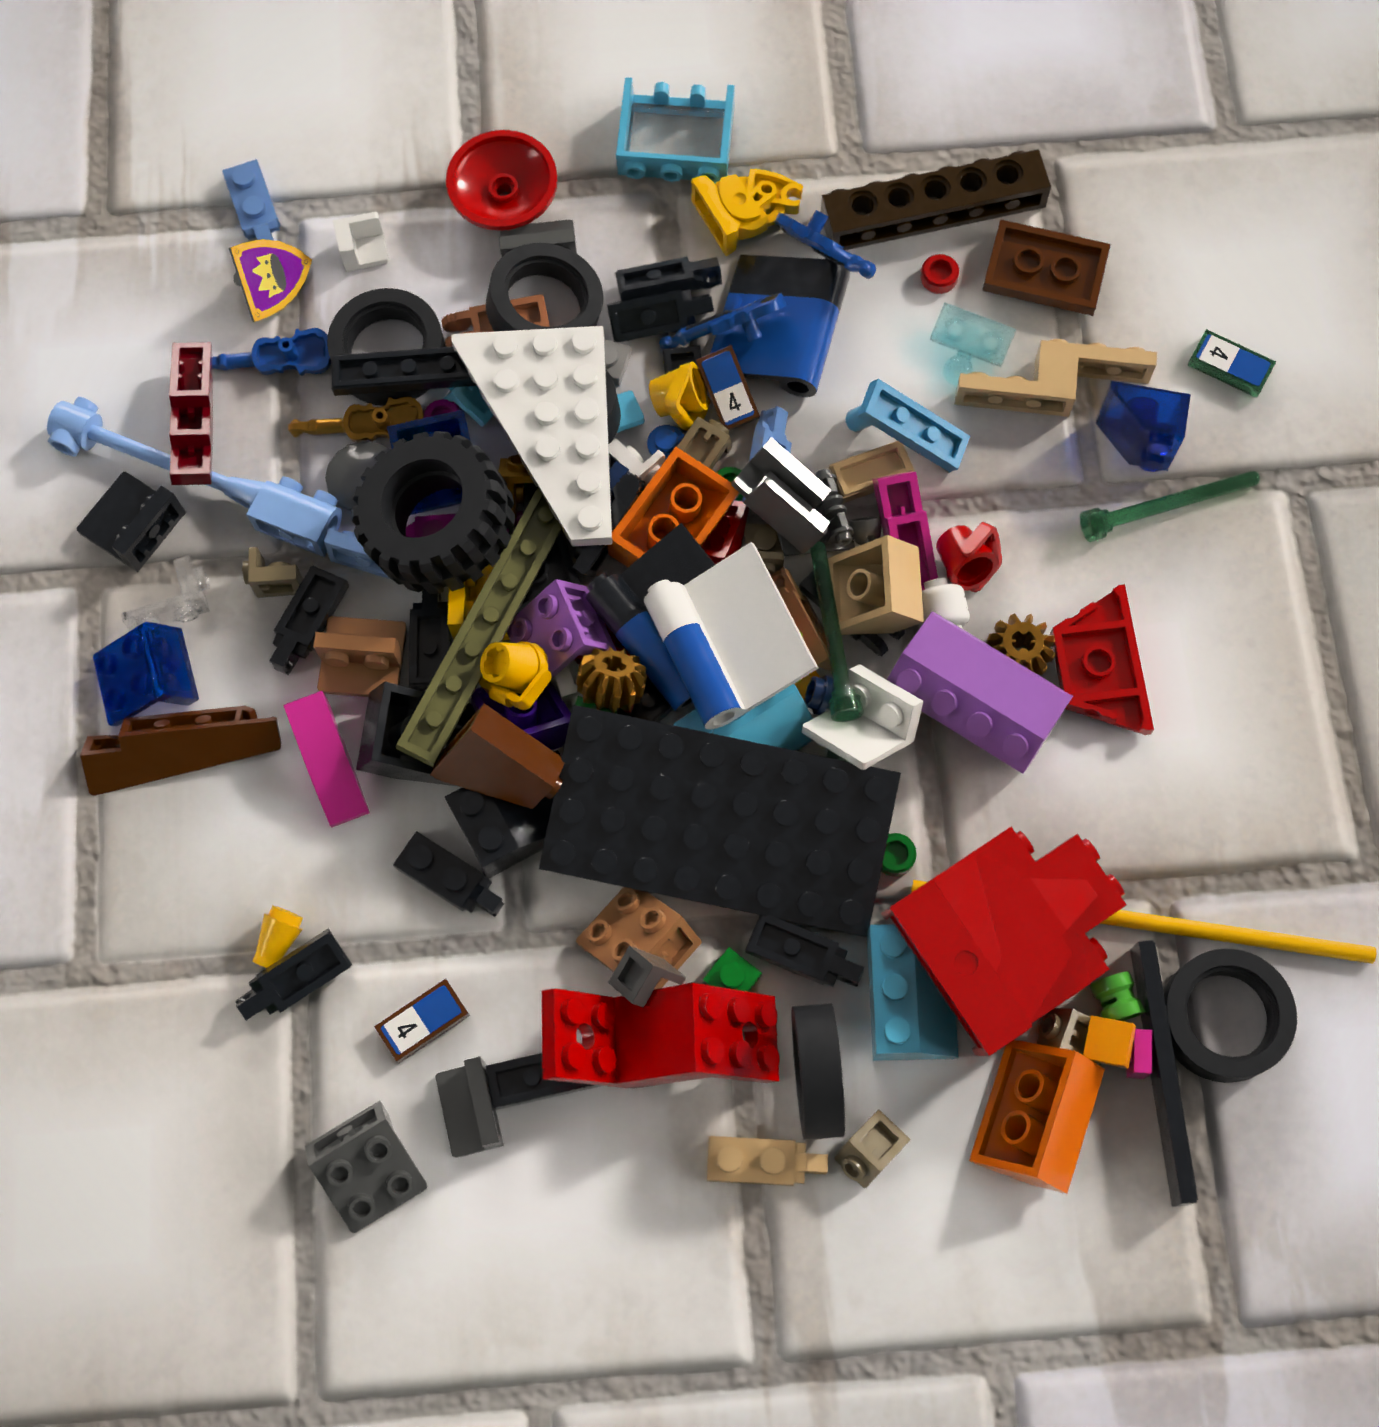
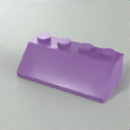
M935 612L930 613L902 652L887 678L891 683L923 700L922 712L1022 774L1033 762L1073 697Z

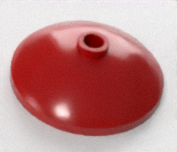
M494 130L471 138L453 155L446 172V188L454 209L468 222L489 230H511L533 222L548 209L555 197L558 185L555 161L548 149L534 137L513 130ZM504 192L510 193L505 196H500V194Z

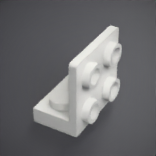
M859 664L849 669L843 703L804 723L801 732L814 740L818 745L829 749L847 760V762L865 770L914 742L923 700Z

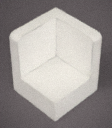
M377 212L333 220L338 249L346 272L389 262L384 232Z

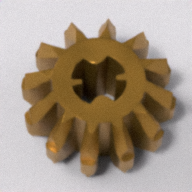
M1015 613L1010 615L1008 624L1001 620L998 621L994 627L996 633L989 634L986 643L1032 672L1043 675L1047 670L1046 663L1052 662L1055 656V652L1050 649L1055 642L1054 636L1043 635L1047 629L1046 622L1040 623L1037 626L1033 625L1032 614L1027 615L1024 622H1021ZM1022 645H1024L1027 649L1022 648L1018 651L1014 648V646L1019 648Z
M610 646L606 651L594 648L591 655H584L582 662L579 664L576 679L577 692L583 695L584 703H595L597 710L604 707L609 708L612 713H615L617 708L630 711L632 705L640 703V699L644 695L647 678L646 667L640 664L638 656H628L626 649L619 652L614 651Z

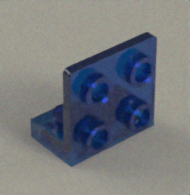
M145 621L93 655L109 726L117 727L123 723L124 718L134 717L157 702L189 706L199 700L182 628Z

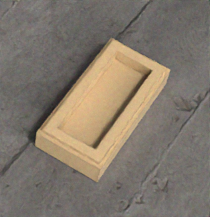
M899 441L829 465L831 474H835L837 477L835 484L838 494L843 496V503L874 493L872 481L874 478L915 471L904 445Z

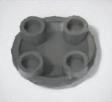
M361 441L347 445L334 455L328 464L325 480L328 493L338 500L337 504L350 511L353 506H358L354 502L353 496L356 487H362L364 482L361 479L362 474L367 467L372 468L377 461L374 458L381 451L387 453L390 451L389 448L380 443Z

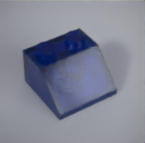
M1111 381L1098 412L1096 425L1129 465L1139 466L1141 469L1149 472L1168 471L1185 438L1191 394Z

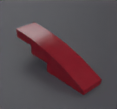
M211 342L172 343L169 387L171 405L169 430L171 442V485L212 484L213 454Z

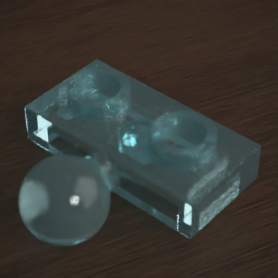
M944 302L930 336V341L958 351L957 355L950 357L944 364L943 375L946 381L957 386L960 373L968 374L973 372L972 357L1002 367L1016 329Z

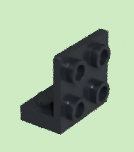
M122 472L78 525L77 531L116 559L139 572L185 515L186 511L174 493L162 485L155 491L131 474Z

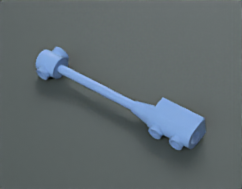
M77 397L73 404L60 401L54 406L49 415L47 432L50 437L48 443L66 455L76 457L80 449L90 450L96 443H100L170 471V454L102 428V417L96 413L98 407L86 398ZM212 471V484L207 485L222 491L232 500L248 508L249 510L246 515L256 531L325 557L327 553L324 539L328 530L338 531L341 524L342 510L336 507L338 500L333 495L322 490H317L313 498L302 494L303 486L289 477L283 476L279 484L271 481L262 482L232 476L227 477Z

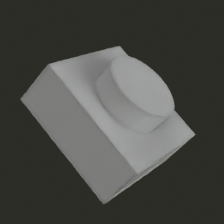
M604 339L605 369L611 375L614 385L620 386L632 354L631 346Z

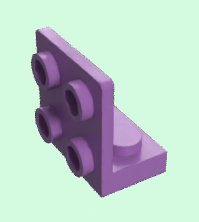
M555 579L514 617L507 630L511 643H518L520 641L538 644L544 649L548 658V671L552 674L551 679L579 655H591L594 648L606 651L610 646L614 651H617L605 623L586 600V596L590 592L587 586Z

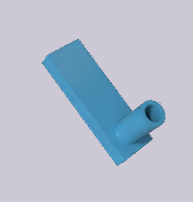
M880 379L870 382L862 405L848 411L845 418L848 428L852 431L859 432L873 425L948 472L959 469L970 439V435Z

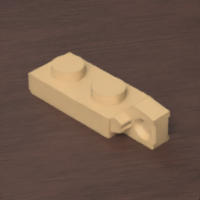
M709 1136L707 1181L780 1186L805 1184V1174L826 1175L828 1173V1155L806 1153V1143H795L796 1140Z

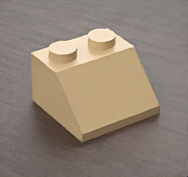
M885 535L827 558L831 634L895 633L924 623L919 547Z

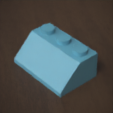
M795 684L787 687L729 724L716 729H706L696 709L673 724L678 727L794 751L800 750L813 741L801 732L803 724L813 718Z
M894 924L870 925L867 937L873 1061L958 1059L955 1014Z

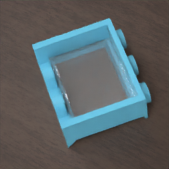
M625 77L616 150L618 175H624L632 179H641L643 177L662 178L670 182L692 180L695 177L706 175L714 183L720 181L721 177L727 176L735 109V85L727 84L726 101L706 100V89L698 84L691 87L690 98L670 97L669 85L665 82H657L655 84L654 96L635 95L633 79Z

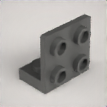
M378 1101L305 1145L308 1166L352 1233H356L427 1189L425 1179L395 1133L390 1116L381 1101Z

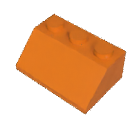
M675 447L613 530V544L608 545V555L629 567L680 523H683L700 546H702L740 493L732 486L730 481L678 447Z
M1013 1040L1008 1043L997 1071L969 1161L1030 1185L1067 1194L1105 1068L1074 1050Z

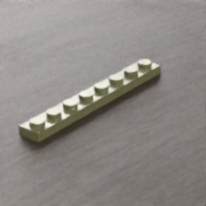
M539 488L534 493L511 535L507 548L501 553V558L495 564L396 744V749L431 767H434L483 677L480 670V661L484 649L491 643L503 640L563 529L549 509V505Z

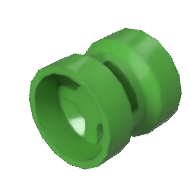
M1130 971L1105 977L1089 985L1093 997L1101 1003V1017L1126 1021L1145 1013L1141 1000L1134 996L1132 990L1134 981Z

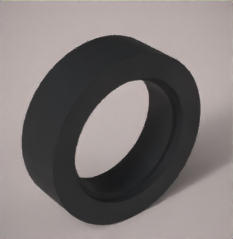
M549 243L525 244L510 250L501 257L492 271L486 297L487 318L494 332L597 326L603 306L602 285L592 266L575 252ZM542 275L552 277L563 282L573 291L579 302L580 313L571 322L561 326L545 327L527 321L516 312L510 302L508 291L514 283L528 276Z
M395 288L370 290L348 301L332 320L327 338V348L331 362L332 355L352 354L354 341L361 331L377 321L386 319L402 320L417 328L423 336L422 349L446 347L439 320L433 309L419 296ZM430 389L355 394L353 396L366 403L385 406L389 397L393 399L402 397L417 399Z
M1216 949L1202 953L1182 966L1170 978L1163 990L1174 1057L1186 1069L1202 1078L1224 1083L1240 1082L1253 1078L1275 1066L1292 1045L1297 1028V1009L1291 989L1282 975L1271 964L1252 953L1238 949ZM1211 976H1230L1245 982L1258 994L1265 1007L1267 1026L1263 1040L1252 1053L1239 1057L1220 1055L1206 1048L1196 1038L1189 1025L1187 1005L1189 996L1199 981Z
M828 1003L792 1006L793 1056L803 1140L844 1137L845 1105L843 1076L833 1005Z

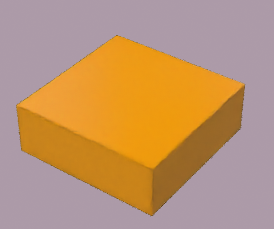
M1091 1015L1083 1055L1093 1062L1128 1069L1136 1025L1134 1023Z

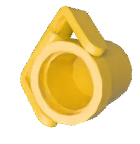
M694 362L680 365L678 369L649 382L651 401L660 417L671 416L680 429L684 431L690 429L697 417L704 420L711 400L708 397L700 369Z
M524 641L518 643L494 642L484 649L481 656L480 670L483 677L479 683L486 693L489 694L490 699L507 707L514 706L520 710H527L549 684L552 674L548 671L547 655L538 644Z

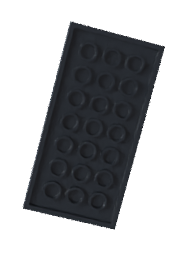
M573 705L562 755V761L565 764L559 775L564 781L553 798L539 865L540 870L762 916L772 915L786 921L868 937V929L873 914L901 776L900 772L876 767L862 770L847 761Z

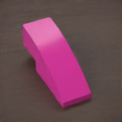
M916 471L874 478L872 481L884 536L889 535L919 547L921 588L925 590L924 583L937 579L938 575L927 513L923 511Z
M323 691L283 705L311 781L331 828L369 814L370 811L347 747L341 737L331 706Z

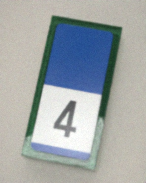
M1206 329L1188 362V366L1258 398L1276 361Z

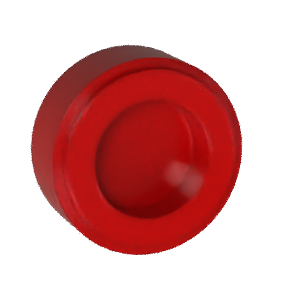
M932 255L922 265L921 282L932 293H947L957 284L959 266L948 255Z

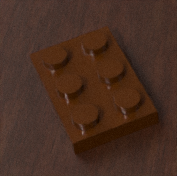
M1000 219L982 291L1093 316L1111 244Z

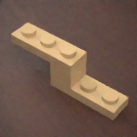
M1063 339L1041 340L1035 357L1033 381L1021 376L1002 378L988 376L983 372L960 373L954 405L1069 417L1076 399L1077 377L1149 384L1157 365V352L1145 351L1140 347H1129L1126 349L1107 347L1101 343L1075 344L1068 343Z

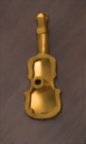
M389 397L387 404L382 407H374L371 403L365 406L353 404L347 408L343 418L310 419L305 422L293 419L288 424V431L295 438L303 433L311 435L346 433L353 442L366 440L373 442L376 438L386 437L390 439L392 445L402 438L406 442L413 440L414 434L423 433L425 430L424 412L420 403L412 397L398 399Z

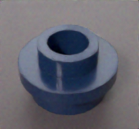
M823 675L821 678L816 676L811 678L805 693L804 702L807 708L812 709L813 714L821 715L826 709L831 710L837 697V687L833 686V678L828 675Z

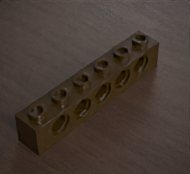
M1039 149L1027 152L1016 151L1004 157L994 159L982 158L966 165L956 167L945 166L937 171L919 175L911 173L900 179L885 182L873 181L865 186L848 190L836 189L829 194L822 195L821 213L829 217L824 225L826 237L844 247L843 250H849L1046 208L1051 184ZM965 189H970V190H973V191H975V192H969V191H966ZM898 204L903 207H895L893 205ZM857 212H864V213H867V214H866V215H860V214H857Z

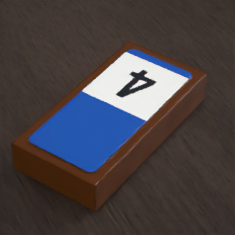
M732 345L696 360L722 425L731 431L760 418Z
M444 979L374 1027L396 1062L400 1063L469 1017L470 1014L447 979Z

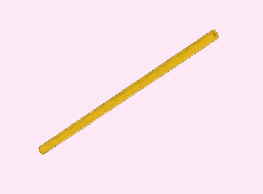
M913 880L911 893L927 882ZM1119 910L1100 923L1371 964L1376 959V948L1371 946Z

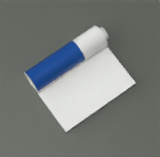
M752 542L685 585L678 582H670L669 580H661L649 587L648 594L644 598V604L706 729H716L729 724L818 669L755 544Z

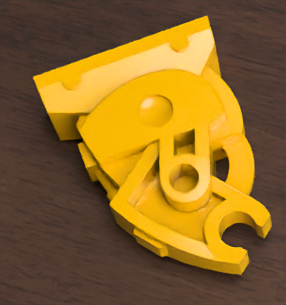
M750 169L749 177H738L737 174L721 177L720 181L716 182V184L705 175L692 179L691 201L725 256H728L736 250L739 240L755 237L765 232L768 227L775 225V219L779 212L791 215L798 214L800 200H790L788 198L796 197L802 199L803 185L778 173L760 169Z

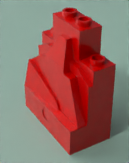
M1011 826L881 913L885 920L888 918L892 920L976 1045L972 1048L976 1056H991L1032 1028V1023L1110 970L1104 962L1108 956L1102 945L1094 937L1089 939L1085 933L1127 905L1122 898L1125 892L1119 881L1112 874L1106 875L1097 861L1100 860V856L1094 845L1086 838L1082 840L1078 834L1067 839L1035 861L1031 855L1034 852V848L1029 839L1021 831L1016 833Z

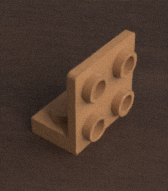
M627 887L621 889L576 939L577 944L612 972L617 968L629 945L664 958L678 970L702 943L680 914L649 892ZM660 978L654 990L662 988L668 980Z

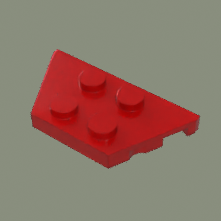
M1125 584L1113 588L1112 592L1102 599L1082 608L1074 617L1067 618L1052 628L1050 635L1055 638L1052 648L1055 652L1054 658L1060 689L1073 696L1066 707L1067 710L1143 735H1151L1154 731L1126 587Z

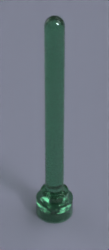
M1249 471L1108 512L1106 509L1100 510L1098 507L1080 513L1081 530L1088 542L1106 538L1107 533L1112 532L1115 526L1256 486L1260 482V475L1256 471Z
M818 541L810 548L835 689L831 694L832 698L829 700V708L833 721L848 722L860 718L864 711L861 696L856 694V690L851 688L826 547L824 543Z

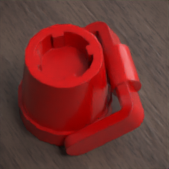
M981 522L974 531L965 525L952 527L945 531L936 543V550L946 569L948 579L952 584L962 586L964 591H980L1002 564L1001 544L997 528L986 522Z

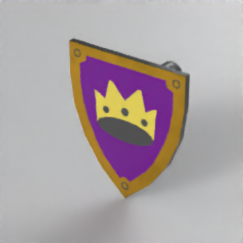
M259 239L229 247L236 270L233 280L237 286L242 288L252 322L267 318L284 309L297 296L306 281L312 259L299 249L280 241Z

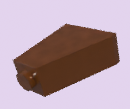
M483 704L444 748L430 775L437 780L533 809L544 797L549 800L552 799L560 789L564 780L559 775L565 763L562 761L561 756L492 708Z

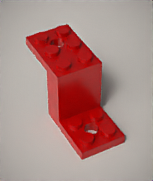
M692 982L655 989L645 1006L641 1007L632 1004L624 996L610 997L557 988L541 991L543 1080L631 1089L709 1077L759 1083L779 1082L780 1056L777 1044L776 1022L778 1015L775 996ZM577 1029H579L581 1033L582 1044L578 1043L577 1041ZM742 1029L745 1034V1041L743 1040Z

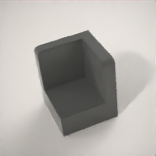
M629 945L608 983L632 1004L644 1007L660 978L681 985L685 981L686 976L664 958Z

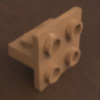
M330 616L327 620L326 632H315L313 647L321 659L317 685L318 691H323L324 694L369 697V693L383 682L399 685L407 634L406 623L403 621Z

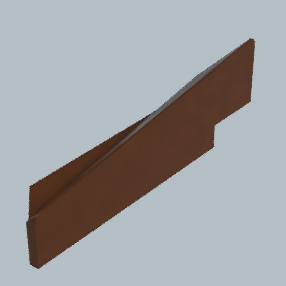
M246 705L124 718L119 735L87 736L80 758L88 791L91 795L96 796L277 751L281 748V737L277 717L272 716L258 719L255 709Z

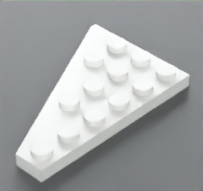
M603 326L451 334L454 351L458 353L472 381L478 386L481 396L494 417L499 421L510 444L517 451L522 464L536 487L538 486L549 505V509L555 519L559 521L572 547L613 544Z

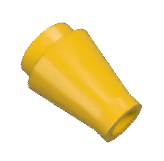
M272 905L269 913H264L256 953L252 962L268 968L282 959L303 930L300 927L303 917Z

